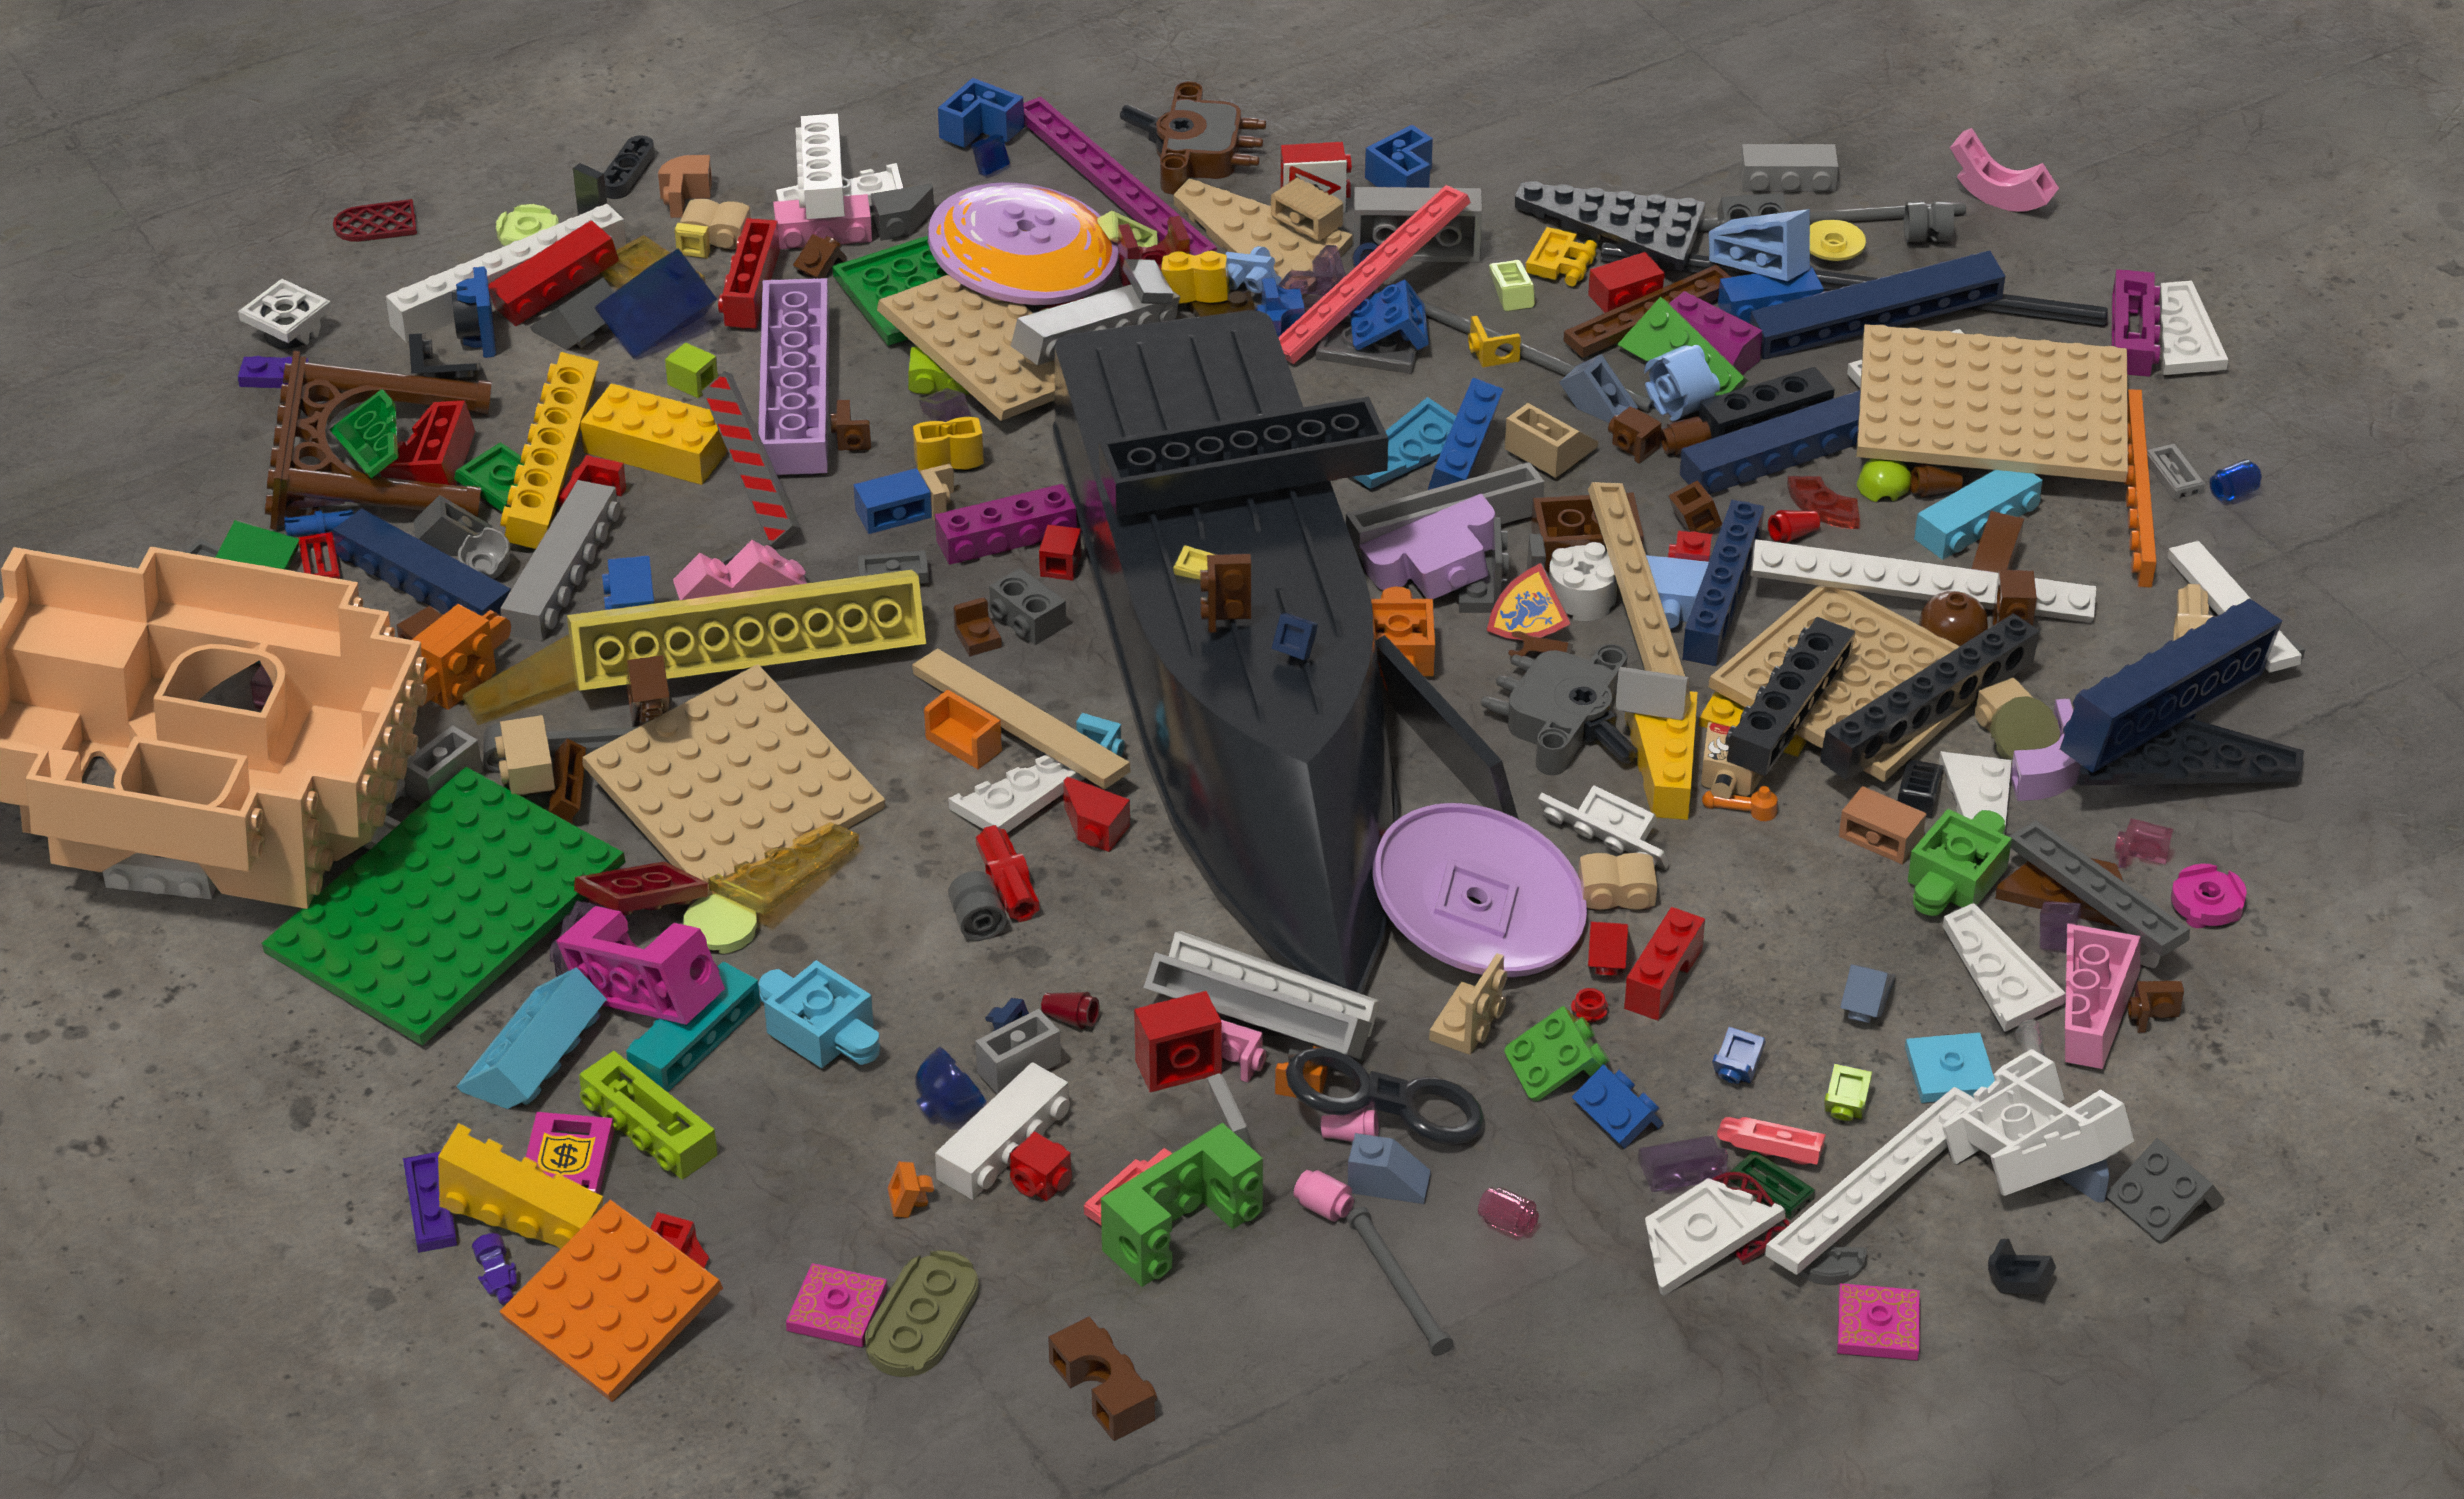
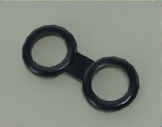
M1313 1048L1299 1052L1290 1059L1286 1068L1287 1083L1295 1096L1310 1108L1325 1114L1337 1116L1359 1113L1366 1107L1399 1115L1405 1124L1419 1136L1435 1143L1448 1145L1470 1142L1481 1133L1485 1121L1482 1107L1475 1097L1460 1085L1443 1078L1427 1076L1412 1079L1408 1082L1405 1079L1371 1071L1369 1075L1363 1065L1352 1057L1336 1050ZM1316 1065L1330 1066L1338 1069L1352 1079L1356 1085L1357 1093L1352 1097L1342 1099L1321 1094L1309 1086L1304 1079L1303 1070ZM1425 1094L1440 1095L1448 1098L1461 1107L1466 1114L1467 1123L1453 1128L1434 1124L1420 1115L1414 1106L1413 1099Z

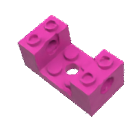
M595 906L556 940L568 970L570 971L577 967L607 999L603 1004L604 1006L687 1025L725 989L719 975V968L711 956L707 946V939L700 928L673 923L645 949H641L631 942L627 932L629 930L628 922L621 911Z

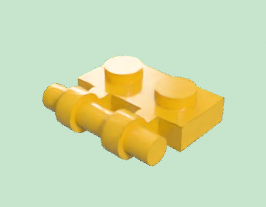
M1547 227L1526 262V272L1556 280L1559 273L1566 274V284L1575 286L1578 281L1584 278L1587 272L1586 266L1593 262L1596 256L1597 244L1592 240H1587L1585 244L1576 242L1577 234Z

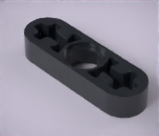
M638 135L628 139L604 172L606 198L621 199L630 193L655 157L654 142L650 137ZM625 166H634L632 168H622Z

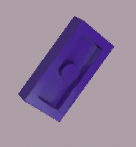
M243 357L238 374L239 387L281 388L282 384H288L283 383L285 363H292V357Z

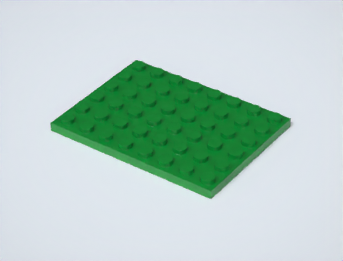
M465 767L323 889L319 895H316L311 900L308 909L301 908L261 944L265 954L423 1046L587 898L574 891L575 877L618 870L626 863L624 852L518 794H511V791Z

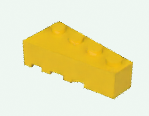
M1690 691L1691 704L1683 720L1625 712L1626 725L1629 726L1631 732V743L1638 750L1637 765L1639 772H1642L1643 786L1650 812L1655 814L1657 818L1688 820L1698 692Z

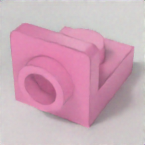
M1221 1020L1222 1058L1240 1063L1241 1081L1248 1083L1254 1072L1261 1071L1265 1063L1266 1050L1263 1049L1262 1032Z

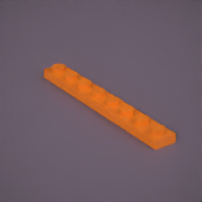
M2128 389V473L2124 485H2130L2126 491V507H2132L2128 511V528L2133 529L2130 532L2129 549L2135 551L2132 553L2131 572L2137 573L2138 587L2152 588L2156 567V552L2142 390Z

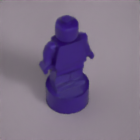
M497 1233L485 1234L478 1237L472 1244L476 1261L483 1265L486 1272L483 1277L478 1276V1279L488 1294H496L499 1303L506 1305L514 1297L512 1289L517 1284V1267L514 1262L511 1263V1266L506 1265L504 1257L507 1251L502 1236Z

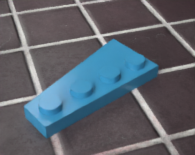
M1427 397L1385 431L1388 436V471L1354 476L1353 478L1371 489L1439 458L1456 416Z

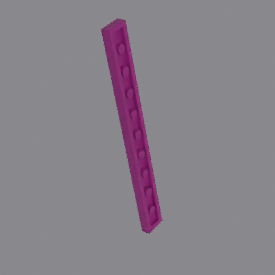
M1041 96L1025 102L1024 124L1138 223L1157 231V239L1160 242L1163 241L1168 232V218L1180 215ZM1181 217L1190 238L1191 255L1196 256L1206 251L1217 252V247Z

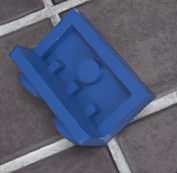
M1604 1064L1572 1096L1624 1149L1650 1122L1658 1129L1664 1124L1655 1114L1660 1108L1644 1092L1637 1097L1631 1091L1636 1085L1620 1069L1613 1074Z

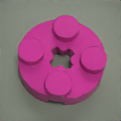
M2195 864L2179 872L2178 879L2173 883L2171 901L2178 913L2186 918V923L2193 928H2204L2206 925L2218 926L2241 919L2247 890L2241 878L2230 870L2228 875L2223 872L2217 871L2216 865ZM2207 892L2210 896L2214 897L2204 896L2202 893Z

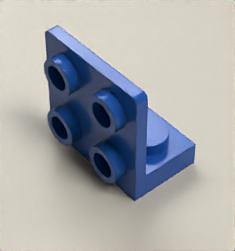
M1406 279L1389 285L1383 291L1363 300L1350 312L1353 346L1356 350H1360L1397 330L1400 331L1404 340H1410L1417 350L1429 345L1425 305Z

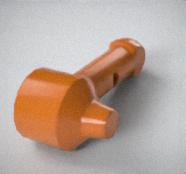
M1767 786L1760 787L1759 791L1752 794L1751 797L1731 795L1730 798L1724 799L1714 797L1711 790L1705 792L1702 797L1703 805L1709 809L1716 807L1750 811L1752 817L1759 821H1770L1777 815V796Z

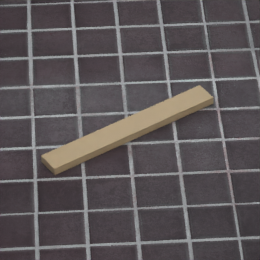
M1592 482L1588 492L1645 671L1685 676L1623 483Z
M938 648L912 664L915 676L942 692H945L947 689L1000 719L1002 728L1103 789L1108 788L1131 772L1129 761Z

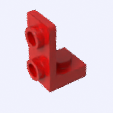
M586 455L580 466L574 469L571 480L566 488L561 489L558 496V506L562 507L577 480L615 487L616 496L621 497L626 490L624 463Z

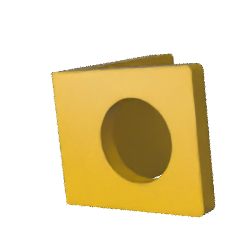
M1471 316L1468 345L1471 353H1476L1482 368L1520 361L1521 337L1519 333L1488 338L1478 316ZM1502 344H1511L1513 346L1511 352L1505 356L1495 354L1496 349Z

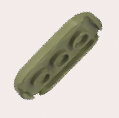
M937 1250L930 1251V1256L923 1258L919 1255L911 1259L903 1267L866 1330V1354L874 1367L888 1375L911 1377L929 1371L940 1362L978 1296V1276L973 1269V1264L959 1253Z

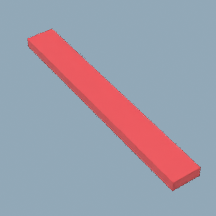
M1445 185L1278 337L1286 360L1292 364L1297 362L1471 203L1468 195L1448 185Z

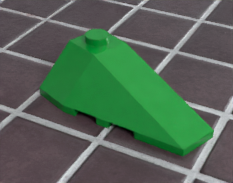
M383 389L329 429L353 461L370 478L398 458L396 406Z

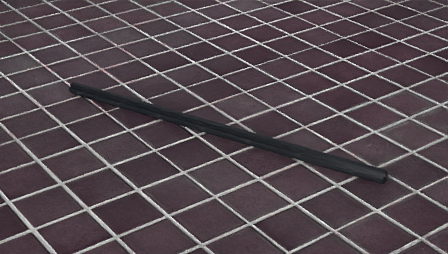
M1604 243L1601 248L1600 257L1604 262H1615L1636 254L1618 248L1617 244ZM1689 254L1684 270L1681 271L1698 273L1717 265L1731 277L1757 274L1709 261V256ZM1664 259L1655 262L1660 269L1679 271L1675 270V264ZM1814 270L1824 290L1828 291L1879 279L1869 276ZM2003 294V298L2000 300L1968 307V309L2104 326L2108 317V308L2102 306Z

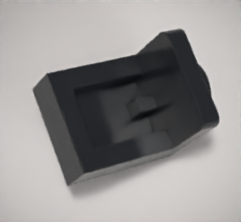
M2000 1239L1988 1260L1989 1273L1993 1276L2000 1293L2043 1294L2057 1268L2052 1256L2016 1255L2010 1239Z

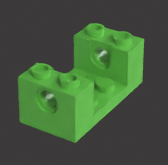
M1224 1123L1219 1124L1101 1198L1102 1251L1141 1287L1154 1279L1163 1277L1172 1269V1252L1169 1250L1171 1235L1169 1233L1172 1232V1222L1185 1213L1194 1211L1201 1203H1204L1231 1229H1235L1242 1223L1253 1220L1263 1211V1158Z

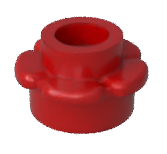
M1594 988L1580 990L1571 1003V1010L1576 1013V1017L1578 1019L1584 1017L1587 1022L1601 1020L1607 1014L1608 1003L1605 1000V996L1601 991Z

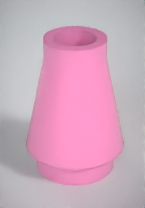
M1366 1107L1359 1113L1352 1115H1322L1323 1139L1332 1138L1353 1142L1355 1133L1378 1136L1379 1123L1377 1111L1368 1110Z

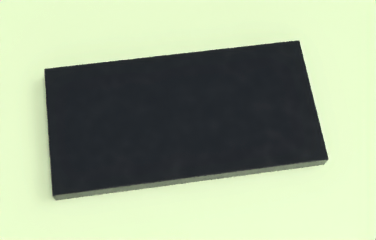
M1385 635L1377 639L1378 659L1393 709L1484 807L1503 812L1519 820L1504 765L1499 756Z

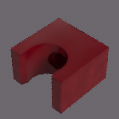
M1180 216L1168 218L1166 237L1163 241L1151 247L1138 246L1129 223L1118 225L1119 278L1123 287L1131 285L1122 269L1125 259L1155 260L1161 270L1163 256L1178 251L1190 254V238Z

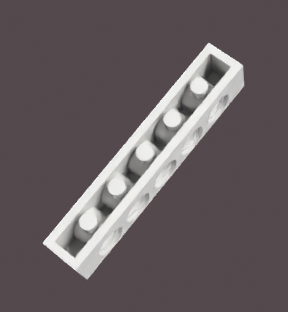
M838 114L801 116V127L795 128L799 208H806L807 219L844 217Z

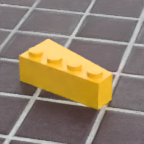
M458 1123L438 1156L439 1207L455 1214H463L481 1220L490 1226H499L519 1233L526 1238H534L555 1245L559 1249L603 1207V1196L558 1173L553 1178L544 1174L543 1170L537 1166L538 1163L527 1157H524L522 1162L500 1152L503 1145L489 1138L486 1143H483L469 1136L471 1129Z

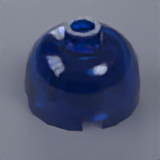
M940 1046L919 1066L915 1075V1087L920 1097L915 1102L929 1119L936 1115L944 1122H963L975 1116L987 1105V1101L970 1077L955 1065L956 1061Z

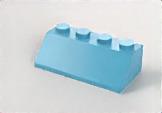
M577 967L536 987L456 1087L465 1094L506 1109L521 1102L524 1105L529 1104L541 1092L540 1083L550 1078L560 1068L561 1063L559 1059L563 1054H568L579 1044L581 1038L578 1035L581 1031L588 1029L600 1017L598 1010L607 999Z

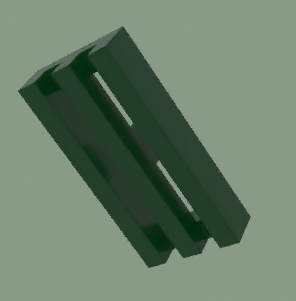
M1756 1151L1751 1152L1730 1171L1741 1172L1753 1177L1763 1187L1772 1201L1785 1209V1217L1789 1220L1795 1216L1796 1210L1801 1211L1805 1207V1202L1810 1203L1815 1196L1814 1188ZM1750 1166H1753L1754 1168L1758 1169L1759 1171H1761L1762 1173H1764L1766 1176H1764L1763 1174L1759 1173L1758 1171H1756L1755 1169H1753V1168L1750 1167ZM1734 1179L1729 1181L1741 1188L1743 1180ZM1748 1182L1746 1189L1757 1190ZM1779 1184H1781V1185L1784 1186L1785 1188L1789 1189L1790 1191H1792L1793 1193H1795L1797 1196H1795L1794 1194L1790 1193L1789 1191H1787L1786 1189H1784L1783 1187H1781ZM1763 1198L1762 1202L1769 1206V1204Z

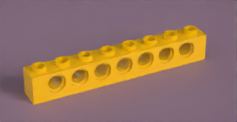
M560 352L557 364H550L546 380L550 384L544 383L540 402L544 404L538 403L533 422L538 424L531 423L527 443H531V445H524L520 461L524 466L518 464L515 473L514 484L518 486L511 485L507 505H510L511 508L505 506L501 517L500 526L506 527L505 536L510 543L536 549L553 521L558 505V496L563 488L581 431L580 422L585 417L594 389L599 361Z

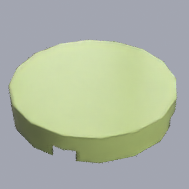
M535 204L519 205L514 207L513 212L507 214V211L500 215L496 221L497 238L501 244L507 246L514 241L521 240L543 229L559 224L556 214H551V210L544 206Z
M728 893L711 894L698 899L689 906L684 915V925L700 928L707 939L709 951L719 950V954H725L742 949L753 940L756 934L757 916L752 904L741 896Z

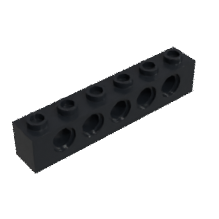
M1816 617L1809 628L1804 627L1802 629L1796 646L1788 648L1783 664L1780 667H1774L1769 683L1766 687L1762 685L1757 691L1753 705H1747L1742 712L1739 724L1730 727L1725 739V745L1729 746L1727 762L1763 776L1769 773L1851 658L1855 630L1820 617Z

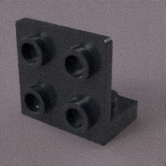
M426 333L409 334L411 374L419 373V376L441 378V372L452 371V378L472 377L474 376L473 370L481 369L480 363L428 365V359H433L432 339L426 340Z

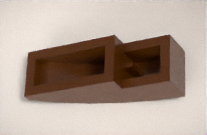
M1991 511L1971 569L1998 573L1999 570H2012L2013 559L2022 538L2024 518ZM1984 608V609L1987 610V611H1992V612H1993V609H1986V608Z

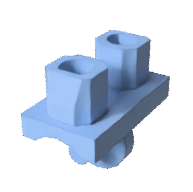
M1257 246L1250 254L1226 252L1230 290H1236L1241 283H1244L1251 292L1261 293L1262 279L1275 278L1278 286L1283 282L1281 277L1275 273V259L1271 257L1266 247Z

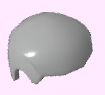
M485 527L480 535H467L457 552L458 561L492 579L499 577L510 562L509 540L501 531L490 527Z

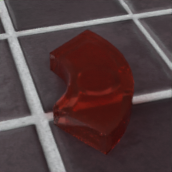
M1788 476V492L1794 503L1802 511H1816L1821 522L1832 526L1859 529L1860 517L1858 500L1856 498L1836 494L1825 486L1820 476Z

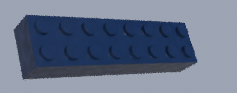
M2249 598L2236 606H2230L2226 612L2219 616L2209 618L2205 624L2196 629H2189L2180 638L2168 641L2157 651L2147 653L2134 664L2125 665L2118 673L2110 677H2104L2093 687L2081 690L2073 701L2074 710L2072 716L2063 728L2064 738L2060 750L2094 773L2262 675L2283 620Z

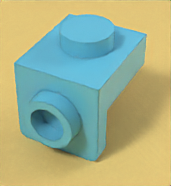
M1082 713L1076 721L1077 731L1122 757L1125 741L1121 739V724Z

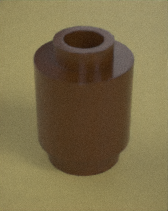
M1694 417L1667 424L1666 428L1661 429L1660 441L1666 455L1674 453L1677 456L1681 455L1683 448L1710 440L1711 432L1706 421L1702 422L1700 417Z

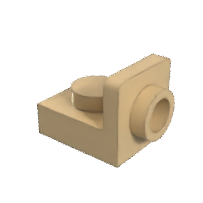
M950 464L920 471L923 480L931 492V509L934 521L935 514L946 512V504L950 503V494L954 492V470Z

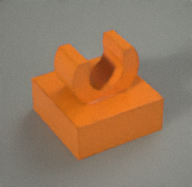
M899 1161L887 1189L893 1216L909 1218L913 1206H927L926 1192L934 1191L932 1177L927 1175L917 1176L914 1163Z

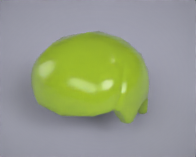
M1871 458L1861 469L1857 480V487L1862 495L1873 502H1877L1883 496L1891 497V500L1894 502L1898 497L1908 492L1911 485V474L1902 461Z

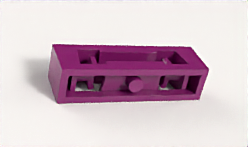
M2116 269L2112 291L2111 346L2127 349V375L2150 377L2152 364L2159 363L2160 345L2155 344L2159 343L2160 325H2158L2160 317V305H2158L2160 286L2155 285V272ZM2138 308H2141L2139 333L2128 332V339H2126L2128 313H2138Z

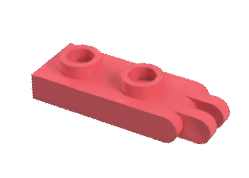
M1725 1117L1717 1131L1719 1139L1731 1142L1735 1147L1751 1150L1752 1152L1756 1151L1762 1156L1775 1155L1788 1158L1790 1161L1801 1165L1809 1163L1818 1164L1826 1135L1747 1117L1740 1119Z

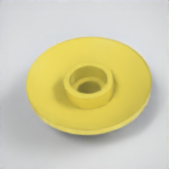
M1822 220L1810 225V253L1818 258L1831 261L1848 260L1861 254L1865 248L1866 238L1864 233L1851 223L1841 220Z

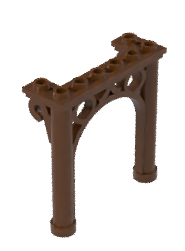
M293 351L292 363H285L283 383L288 384H282L281 405L278 406L277 425H282V427L275 426L273 446H279V448L272 447L270 467L275 468V470L269 469L267 489L273 490V495L266 496L265 515H271L270 529L277 530V525L284 526L285 516L292 518L314 515V511H320L321 506L345 504V502L424 511L439 495L478 517L481 487L468 485L467 487L377 476L370 478L367 474L350 468L336 457L328 445L326 429L331 420L340 411L353 404L367 401L381 389L393 401L432 405L433 402L465 400L468 410H473L475 413L488 414L492 381L479 380L478 383L308 363L306 362V357L300 356V351ZM301 410H302L309 418L300 419ZM296 437L303 438L307 441L300 443L294 447ZM312 456L320 459L321 463L306 465L300 459Z

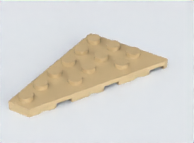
M1190 178L1174 194V205L1181 212L1186 213L1193 223L1199 222L1206 229V235L1221 248L1226 249L1227 252L1250 254L1257 246L1266 247L1271 257L1275 259V273L1283 281L1279 287L1284 289L1300 288L1302 299L1353 243V234L1339 229L1334 230L1333 233L1330 232L1329 236L1326 235L1325 239L1322 238L1321 241H1318L1271 216V206Z

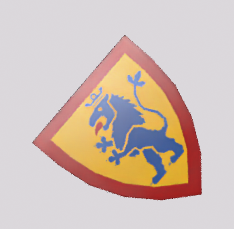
M1542 563L1526 570L1512 580L1504 589L1491 611L1486 631L1504 638L1522 640L1521 638L1513 637L1512 632L1521 631L1529 636L1542 638L1571 625Z

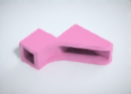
M751 540L726 566L717 558L711 559L699 553L673 579L679 600L807 584L804 576L805 570L797 561L792 559L789 561L780 556L771 546L766 545L764 547L754 540Z

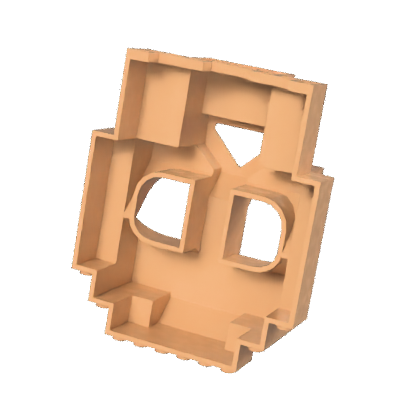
M13 547L1 568L4 598L0 603V802L20 805L22 831L48 837L51 864L102 872L135 853H143L198 863L221 894L308 909L313 896L320 894L323 874L325 870L330 871L333 861L342 859L370 842L377 827L383 826L386 817V806L388 803L394 802L397 782L399 779L403 780L406 775L408 757L414 756L416 753L418 736L413 734V728L416 722L417 708L424 705L427 697V685L422 684V678L426 669V658L421 657V642L394 637L395 629L390 627L389 612L364 608L363 598L359 597L358 582L156 547L149 548L139 568ZM258 661L261 662L274 686L261 712L198 702L212 688ZM96 756L103 757L115 771L114 789L82 783V776L92 758Z

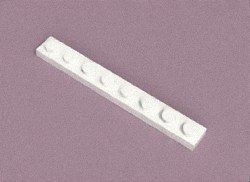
M1953 1087L1767 1243L1765 1256L1796 1275L1948 1147L1942 1125L1958 1109L1965 1111L1975 1101L1974 1098Z

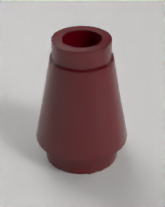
M1089 992L1045 993L1042 998L1041 1011L1044 1015L1080 1029H1084L1086 1026H1094L1099 1016V1000L1097 997H1092Z

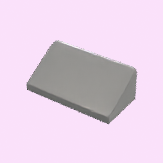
M1625 667L1619 668L1616 710L1677 720L1685 718L1691 704L1689 677Z

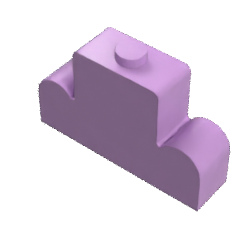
M1478 494L1360 544L1359 548L1364 570L1381 590L1395 586L1402 587L1408 582V579H1412L1427 599H1435L1482 579L1489 574L1484 551L1492 549L1493 518H1496L1495 511L1482 494Z

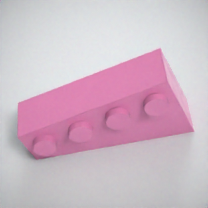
M2067 923L2065 1062L2103 1069L2126 1009L2128 998L2132 993L2140 972L2141 936Z

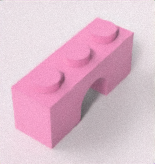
M868 194L844 196V217L807 219L806 208H799V200L773 202L775 220H778L780 249L804 248L812 234L823 239L829 236L840 244L872 242Z

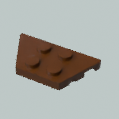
M2091 858L2123 881L2117 864ZM2029 861L1997 886L1995 899L2120 927Z

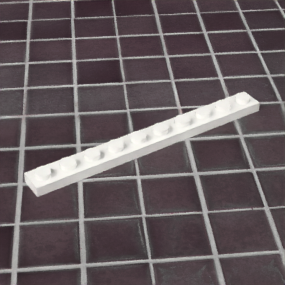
M1755 540L1751 576L1928 601L1939 593L1959 591L1973 596L1986 609H1993L1998 579V573L1763 540ZM2035 578L2037 594L2036 616L2092 623L2095 612L2096 586Z

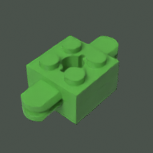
M1950 809L1943 813L1911 851L1908 882L1916 885L1913 894V905L1916 910L1922 914L1936 916L1950 902L1962 908L1972 903L1976 906L2008 868L2012 838L2004 835L2005 820L2001 815L1990 810H1981L1970 819Z

